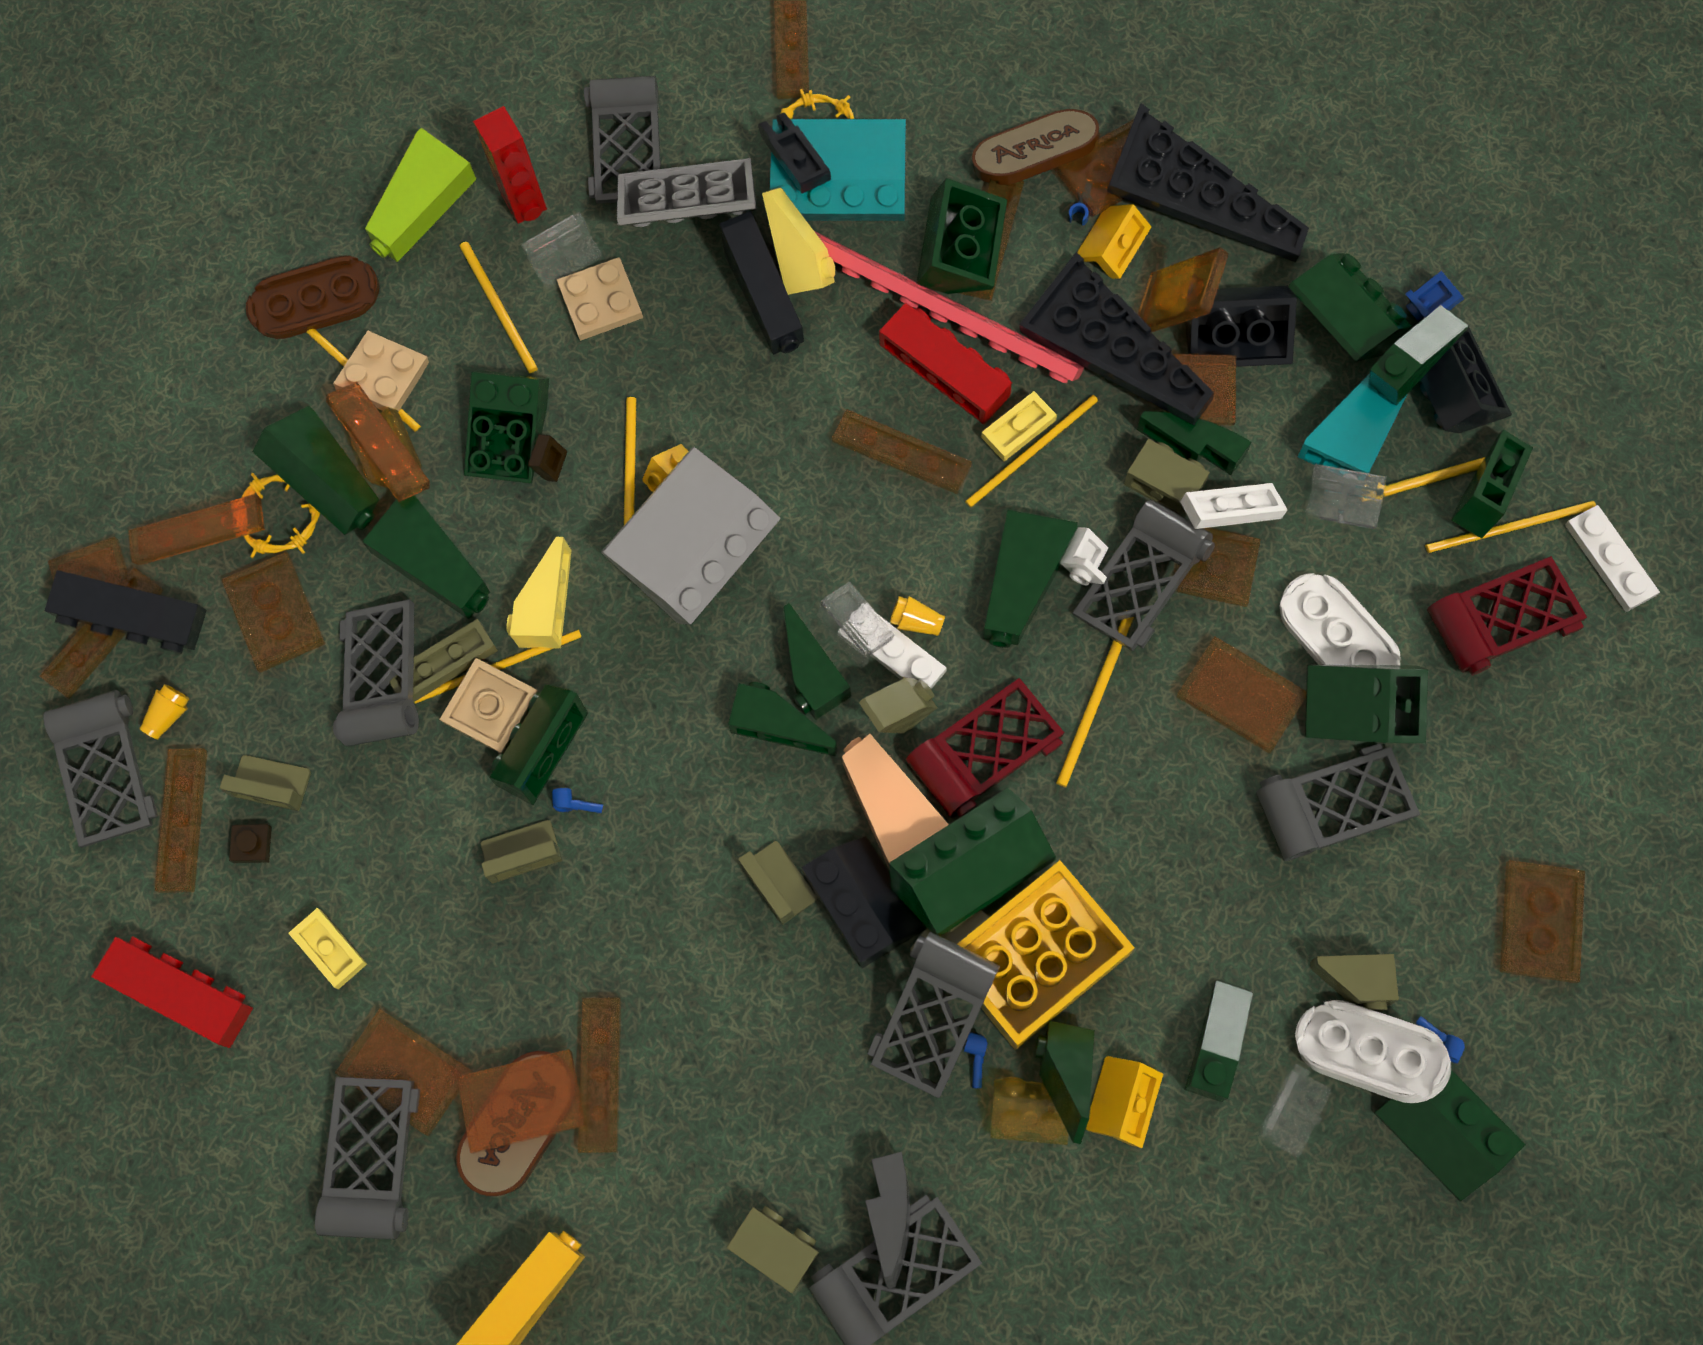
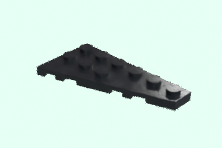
M1140 103L1106 192L1296 262L1300 256L1309 227L1278 204L1271 205L1257 194L1258 189L1250 183L1244 185L1232 176L1234 172L1193 141H1185L1173 132V126L1165 120L1163 123L1149 114L1150 109Z
M1077 252L1019 324L1020 333L1192 425L1196 424L1213 401L1214 392L1187 365H1183L1171 353L1172 349L1164 341L1160 342L1151 333V328L1118 294L1111 292L1103 283V278L1096 271L1092 272L1084 264V259Z

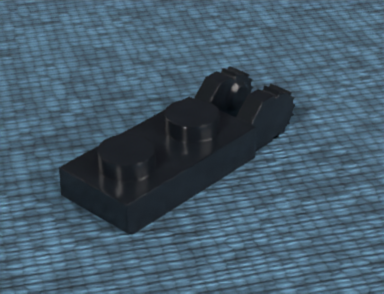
M781 113L776 118L778 126L782 131L780 134H776L766 121L758 124L761 137L801 194L831 180L830 169L798 125L795 126L786 113Z

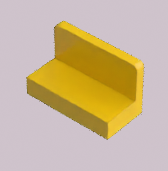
M1134 204L1107 206L1100 214L1077 253L1084 259V262L1096 261L1110 278L1120 279L1152 226Z
M1106 1056L1090 1107L1086 1130L1113 1137L1134 1147L1143 1148L1163 1073L1141 1062Z

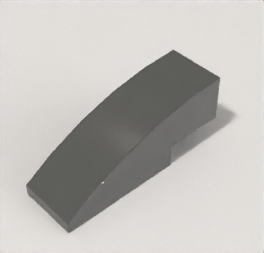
M902 1152L871 1159L881 1197L865 1201L887 1289L896 1286L909 1239L910 1194Z

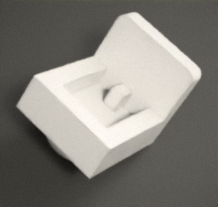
M1078 527L1060 564L1070 572L1071 579L1079 584H1104L1107 577L1098 567L1108 547L1089 528Z

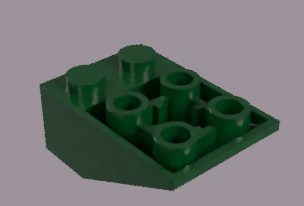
M490 371L471 372L464 476L532 483L534 470L528 464L538 435H542L548 402L549 378Z
M1307 665L1305 737L1380 743H1426L1428 669L1417 665Z

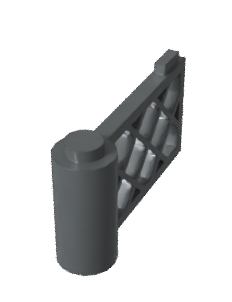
M656 75L590 80V87H584L586 107H592L595 177H588L589 197L595 198L596 204L617 202L618 191L616 193L603 194V184L611 176L618 180L619 173L617 170L627 160L639 168L636 172L649 171L652 165L653 170L661 169L658 116L659 96ZM651 116V125L642 134L631 125L638 117ZM615 119L621 125L609 136L600 129V120ZM626 129L638 138L627 150L616 142ZM643 143L653 151V155L644 164L632 155ZM610 146L622 154L612 166H609L602 160V154ZM602 168H604V169L606 170V172H605L603 175H602Z
M1153 500L1147 501L1137 514L1133 528L1102 570V573L1107 577L1105 583H1093L1074 610L1073 615L1131 651H1134L1137 646L1143 649L1155 632L1151 625L1192 566L1200 560L1206 561L1215 547V543L1212 542L1213 534L1203 528L1195 529L1191 521ZM1138 541L1148 547L1150 557L1129 562L1128 551L1134 542ZM1153 550L1161 555L1154 556ZM1123 558H1124L1125 563L1120 564V562H1121V561L1123 560ZM1171 560L1180 565L1174 576L1159 579L1156 563ZM1152 565L1155 580L1134 585L1131 569ZM1127 570L1130 586L1109 590L1108 580L1111 575ZM1167 585L1162 592L1161 586ZM1104 587V588H1105V592L1099 593V592L1102 590V588ZM1157 588L1159 598L1154 605L1139 608L1136 592ZM1132 593L1135 609L1114 614L1111 598ZM1107 599L1110 615L1094 618L1086 613L1092 602ZM1147 614L1142 621L1141 615ZM1136 616L1138 628L1130 639L1118 632L1116 621ZM1111 622L1112 628L1107 626L1105 623Z
M405 600L346 612V620L340 621V641L345 642L343 711L338 713L333 723L335 737L345 746H354L415 734L418 730L419 718L413 703L414 603L411 600ZM403 612V621L392 632L385 625L394 614ZM371 619L375 623L362 638L357 636V622ZM383 629L390 637L376 652L369 644ZM399 642L402 645V654L392 665L384 657ZM366 648L374 656L360 671L356 668V659ZM382 661L390 669L375 684L368 676ZM398 675L402 678L401 693L388 695L384 692V689ZM366 681L373 689L363 700L355 701V692Z
M118 690L44 713V725L50 740L54 744L78 846L81 848L152 826L151 819L158 817L153 796L146 797L128 727L129 716L133 715L132 703L126 694L121 695ZM120 735L122 747L115 759L100 752L107 738ZM96 742V743L94 744L93 748H92L91 746L87 745V744ZM81 746L89 750L90 753L81 768L77 769L70 765L67 751ZM97 755L112 762L102 781L87 774ZM124 758L126 759L127 765L122 763ZM119 767L129 771L131 779L123 793L109 786ZM72 771L75 772V773H77L74 779H73ZM84 778L99 785L88 804L78 799L76 791ZM106 789L120 796L110 815L95 808ZM133 791H134L135 799L132 798V797H130ZM130 801L137 805L141 820L125 824L117 820V817L126 802ZM80 805L85 807L83 813L81 811ZM92 812L107 819L100 833L87 837L85 823ZM114 823L120 826L110 830Z
M1381 743L1361 749L1359 751L1361 757L1293 779H1282L1281 775H1275L1260 782L1262 788L1257 790L1256 794L1284 861L1305 856L1316 850L1420 815L1391 747L1383 749ZM1385 759L1390 770L1387 782L1368 774L1372 762ZM1363 765H1364V768H1363L1362 771L1359 770V769H1357V767H1360V766H1363ZM1345 771L1359 778L1353 793L1335 785L1339 773ZM1331 776L1330 781H1327V780L1323 779V778H1326V777ZM1364 781L1383 789L1377 805L1359 796ZM1313 782L1326 789L1320 804L1306 797L1302 785ZM1331 791L1350 800L1344 816L1325 807ZM1388 792L1401 797L1407 811L1395 814L1383 808ZM1355 803L1374 812L1369 824L1362 825L1349 819ZM1322 814L1340 822L1336 835L1323 837L1318 825ZM1379 815L1385 817L1384 819L1377 821ZM1346 826L1352 828L1351 830L1344 832Z
M930 932L927 938L920 935L910 955V957L916 959L914 968L884 1035L876 1033L867 1054L874 1057L871 1065L940 1098L1000 965ZM918 978L932 984L937 997L920 1002L914 989ZM910 998L913 1005L906 1007V1004ZM961 998L973 1004L969 1015L954 1019L947 1001ZM940 1004L947 1022L930 1027L923 1009ZM915 1011L922 1030L905 1034L900 1018L902 1015ZM965 1024L960 1034L958 1026ZM950 1028L956 1045L953 1048L940 1051L933 1033ZM896 1030L898 1037L891 1039ZM926 1036L933 1054L916 1059L909 1041ZM901 1044L908 1061L896 1064L883 1058L888 1047ZM950 1056L947 1064L945 1065L943 1058ZM936 1061L941 1073L938 1084L924 1078L919 1065Z
M336 1077L322 1197L318 1202L315 1215V1230L318 1236L396 1240L400 1232L406 1231L409 1212L408 1208H403L401 1199L411 1113H418L420 1089H413L414 1081ZM346 1086L360 1087L368 1097L353 1112L344 1103ZM368 1087H376V1088H380V1089H378V1090L373 1094V1093L368 1089ZM389 1088L403 1089L401 1105L389 1114L377 1099ZM373 1103L385 1119L368 1133L357 1117ZM344 1112L347 1118L342 1121V1113ZM400 1115V1120H399V1125H398V1124L395 1122L394 1119H395L397 1116ZM352 1122L364 1138L347 1152L339 1142L340 1132ZM390 1124L398 1134L397 1144L385 1154L373 1138ZM369 1143L381 1159L364 1173L352 1156ZM338 1151H339L340 1154H341L343 1157H341V1158L337 1161V1156H338ZM396 1154L394 1165L390 1158ZM348 1162L359 1178L347 1189L334 1188L336 1171L344 1163ZM384 1163L394 1174L392 1191L378 1190L369 1179ZM364 1182L369 1190L356 1188Z
M925 1195L910 1206V1226L915 1222L916 1225L914 1233L909 1232V1238H913L910 1261L903 1262V1266L908 1267L905 1290L887 1289L886 1286H882L884 1275L881 1266L877 1285L861 1282L852 1268L865 1258L880 1261L879 1255L872 1254L877 1250L875 1241L836 1269H833L829 1263L811 1276L815 1284L808 1289L844 1345L873 1344L982 1264L938 1197L930 1201L927 1195ZM933 1209L936 1210L944 1222L941 1238L919 1234L922 1217ZM948 1230L956 1241L946 1240ZM918 1240L940 1244L937 1267L914 1263ZM945 1245L961 1248L970 1263L959 1271L942 1268ZM913 1268L936 1272L933 1289L927 1294L910 1291ZM941 1273L952 1275L939 1284ZM866 1288L876 1290L875 1301ZM881 1291L904 1295L901 1313L890 1321L886 1320L878 1308ZM909 1296L920 1298L907 1308Z

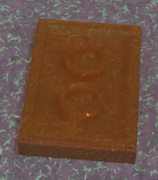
M1134 119L1099 138V141L1095 142V148L1086 156L1054 168L1078 201L1088 207L1091 217L1098 215L1108 207L1114 206L1125 199L1106 191Z
M1219 247L1151 272L1138 311V315L1151 328V333L1211 312L1227 262L1228 252Z
M287 551L222 579L256 669L260 673L326 644L290 554Z
M1214 636L1176 697L1270 754L1306 698V691Z
M1513 860L1506 862L1500 972L1576 984L1580 982L1585 871Z
M379 1009L335 1074L344 1078L414 1081L413 1089H420L418 1113H411L410 1125L426 1136H429L473 1070L382 1009ZM368 1087V1089H369L373 1094H374L378 1089H380V1088H376V1087ZM389 1088L377 1100L382 1106L393 1112L401 1105L403 1089Z
M570 1049L457 1076L470 1153L472 1154L586 1126L572 1051Z

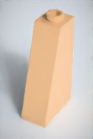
M871 734L867 735L864 739L860 737L855 738L844 748L845 754L842 756L844 769L890 870L889 863L949 824Z

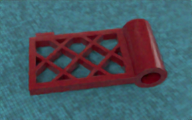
M1552 556L1465 592L1448 595L1427 608L1428 614L1462 673L1469 671L1472 676L1492 666L1490 663L1491 659L1558 631L1564 637L1581 630L1584 627L1581 621L1587 618ZM1546 568L1553 580L1551 589L1533 583L1535 572ZM1510 583L1523 588L1520 602L1502 595L1506 584ZM1530 591L1548 597L1544 611L1526 605ZM1481 596L1492 600L1493 604L1490 614L1478 611L1471 599ZM1554 600L1567 604L1573 616L1563 619L1550 614ZM1499 604L1517 610L1513 624L1496 617ZM1524 613L1541 619L1538 631L1533 632L1520 627ZM1493 625L1511 632L1508 643L1497 646L1491 635Z
M1018 678L941 734L919 745L907 756L906 762L950 818L956 815L962 817L978 806L975 802L978 797L1040 752L1047 757L1062 746L1063 742L1060 737L1064 735V731L1023 681ZM1015 691H1018L1026 700L1025 713L1005 710L1006 698ZM1001 702L1000 709L993 708ZM1032 708L1036 714H1030V709ZM983 714L999 716L997 733L977 730L978 718ZM1004 717L1024 720L1022 737L1002 734ZM1029 721L1044 722L1052 733L1043 740L1028 738ZM973 722L972 729L965 728ZM955 734L971 736L969 753L954 751L947 743V740ZM976 737L996 740L994 757L974 754ZM1001 741L1022 744L1020 756L1015 760L999 758ZM1026 745L1033 746L1028 751H1026ZM962 760H968L967 766L963 763ZM972 762L993 764L992 777L980 784L971 773ZM998 765L1006 766L999 772H997Z

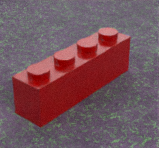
M505 106L474 120L473 123L499 192L519 224L523 221L535 220L543 211L547 210L523 137Z
M905 303L879 330V342L882 348L985 425L1010 397L1012 382L1003 370L997 367L992 368L984 362L982 356L975 349L964 347L957 341L955 335L950 330L939 328L931 322L930 317L920 308L914 309Z
M134 936L131 937L129 942L118 937L114 938L91 976L92 978L218 1045L227 1048L232 1046L253 1010V1007L243 1003L246 995L229 986H226L223 992L211 986L215 980L214 978L194 969L191 975L180 969L183 965L182 961L164 952L160 958L150 954L149 951L152 946Z

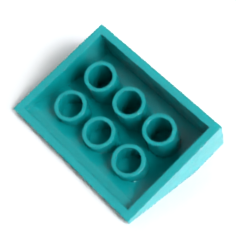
M773 119L772 129L776 134H780L782 131L778 126L777 119ZM790 119L795 126L798 125L830 169L831 180L801 194L771 152L770 190L782 188L806 221H905L906 119Z

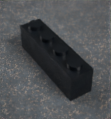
M57 570L44 611L56 617L55 623L77 628L79 622L91 625L90 631L112 637L113 631L126 634L125 640L142 645H147L148 640L161 642V649L182 654L183 648L195 650L207 610L198 604Z

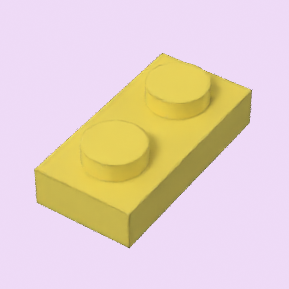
M1033 391L982 431L981 438L1004 462L1056 421L1057 414Z
M318 908L289 932L294 941L333 987L338 990L367 965L322 910Z

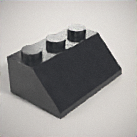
M1288 285L1186 290L1185 327L1190 369L1293 364L1296 295Z
M1468 327L1462 336L1424 375L1420 382L1422 393L1427 399L1431 400L1436 411L1434 412V418L1437 424L1443 430L1454 433H1462L1512 415Z
M866 836L834 847L802 867L805 879L861 969L925 930L918 917L892 891L890 873Z

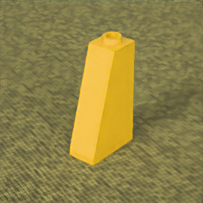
M565 1231L560 1236L555 1232H549L456 1345H520L585 1258L578 1251L582 1244Z

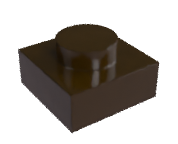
M539 434L535 447L531 452L528 466L544 480L557 482L568 451L550 435Z
M268 824L232 825L229 861L232 863H269L272 827Z

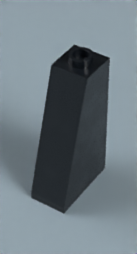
M748 211L719 223L725 257L773 355L779 352L790 353L796 350L800 343L804 342L803 327L752 212Z

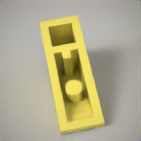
M777 188L762 193L782 281L788 295L824 288L834 283L835 264L833 259L829 257L826 246L783 189Z
M556 537L515 599L513 613L508 615L507 633L519 648H561L571 560V549L564 537Z

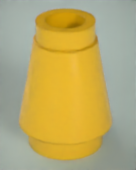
M899 596L890 623L897 625L899 630L938 636L945 616L940 615L910 596L907 599Z
M164 684L161 690L155 691L139 729L148 736L159 740L161 735L188 709L186 704L190 699L175 688Z

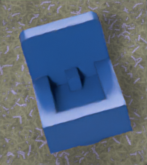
M1442 270L1414 293L1412 290H1409L1405 294L1410 300L1406 308L1418 322L1427 317L1440 305L1450 311L1464 300V297Z

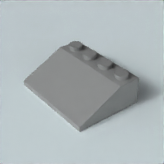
M751 158L618 174L617 222L620 226L633 225L635 227H644L652 222L666 221L668 223H677L684 220V218L699 217L701 219H710L717 216V214L732 213L734 215H741L750 210H757Z
M692 447L601 553L678 624L691 625L781 518L754 492L695 447Z

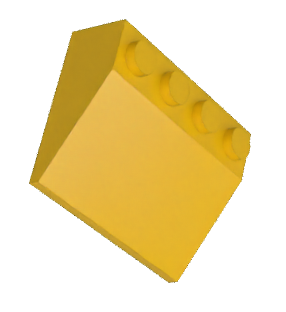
M1060 860L957 943V945L1000 965L981 1008L1014 1050L1018 1049L1048 1024L1049 1021L1054 1019L1125 960L1135 949Z

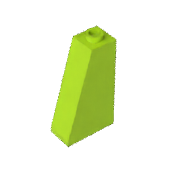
M420 128L416 132L365 228L371 239L370 247L380 257L385 258L388 255L398 262L476 180L470 162L423 128Z

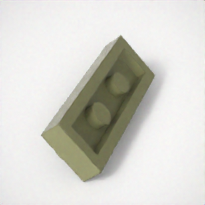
M478 619L414 657L413 702L468 670L475 658L482 661L498 651ZM396 675L389 683L395 693H401L402 678Z

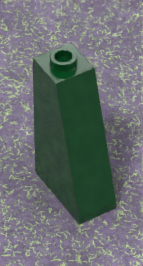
M310 406L263 429L252 452L338 530L346 535L356 528L363 530L372 522L375 514L372 512L379 502V498Z
M405 488L362 542L371 554L467 619H470L474 612L479 613L485 608L489 600L488 594L490 591L482 578L413 492Z
M1007 510L983 639L990 640L989 643L1000 648H1009L1011 644L1018 645L1061 566L1060 561L1076 533L1078 522Z

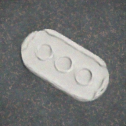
M1315 573L1304 574L1291 581L1284 590L1279 605L1282 622L1318 665H1400V651L1396 643L1348 589L1334 577L1314 575Z
M1341 1000L1326 1001L1324 1005L1316 1008L1313 1006L1302 1015L1297 1024L1295 1037L1300 1056L1311 1069L1320 1074L1405 1103L1427 1101L1438 1095L1449 1081L1451 1061L1447 1048L1443 1045V1041L1437 1034L1425 1027Z

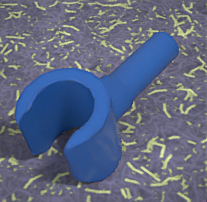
M1085 184L1080 201L1070 207V223L1073 214L1081 212L1084 214L1082 226L1087 224L1089 218L1087 205L1093 188L1091 184Z
M557 788L552 791L553 807L558 812L584 810L602 814V804L572 800V790L569 788Z
M1421 1016L1415 1024L1437 1034L1443 1041V1045L1447 1048L1450 1061L1458 1063L1465 1049L1464 1042L1456 1036L1446 1035L1444 1032H1441Z
M973 1032L968 1035L964 1052L975 1055L972 1088H982V1067L987 1049V1040L984 1036Z

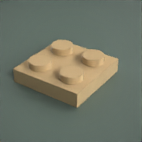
M620 257L557 279L580 341L643 318Z
M367 331L333 384L337 391L396 417L429 363L428 357Z
M475 658L439 720L496 752L504 754L511 743L509 742V737L513 728L518 723H523L529 713V702L535 693L539 691Z

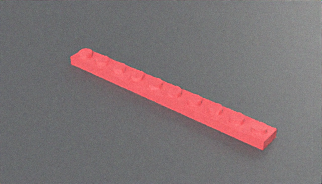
M814 231L826 246L829 257L834 262L842 265L841 271L858 279L862 275L872 280L870 286L884 293H889V290H892L901 295L899 299L901 302L907 303L914 308H918L920 304L929 309V315L936 320L944 323L951 320L960 325L958 330L974 338H977L979 334L990 340L988 345L1003 353H1007L1009 349L1020 355L1018 358L1020 362L1033 368H1037L1039 364L1049 369L1048 375L1055 380L1067 383L1068 380L1075 381L1081 376L1085 367L927 287L918 285L915 281Z

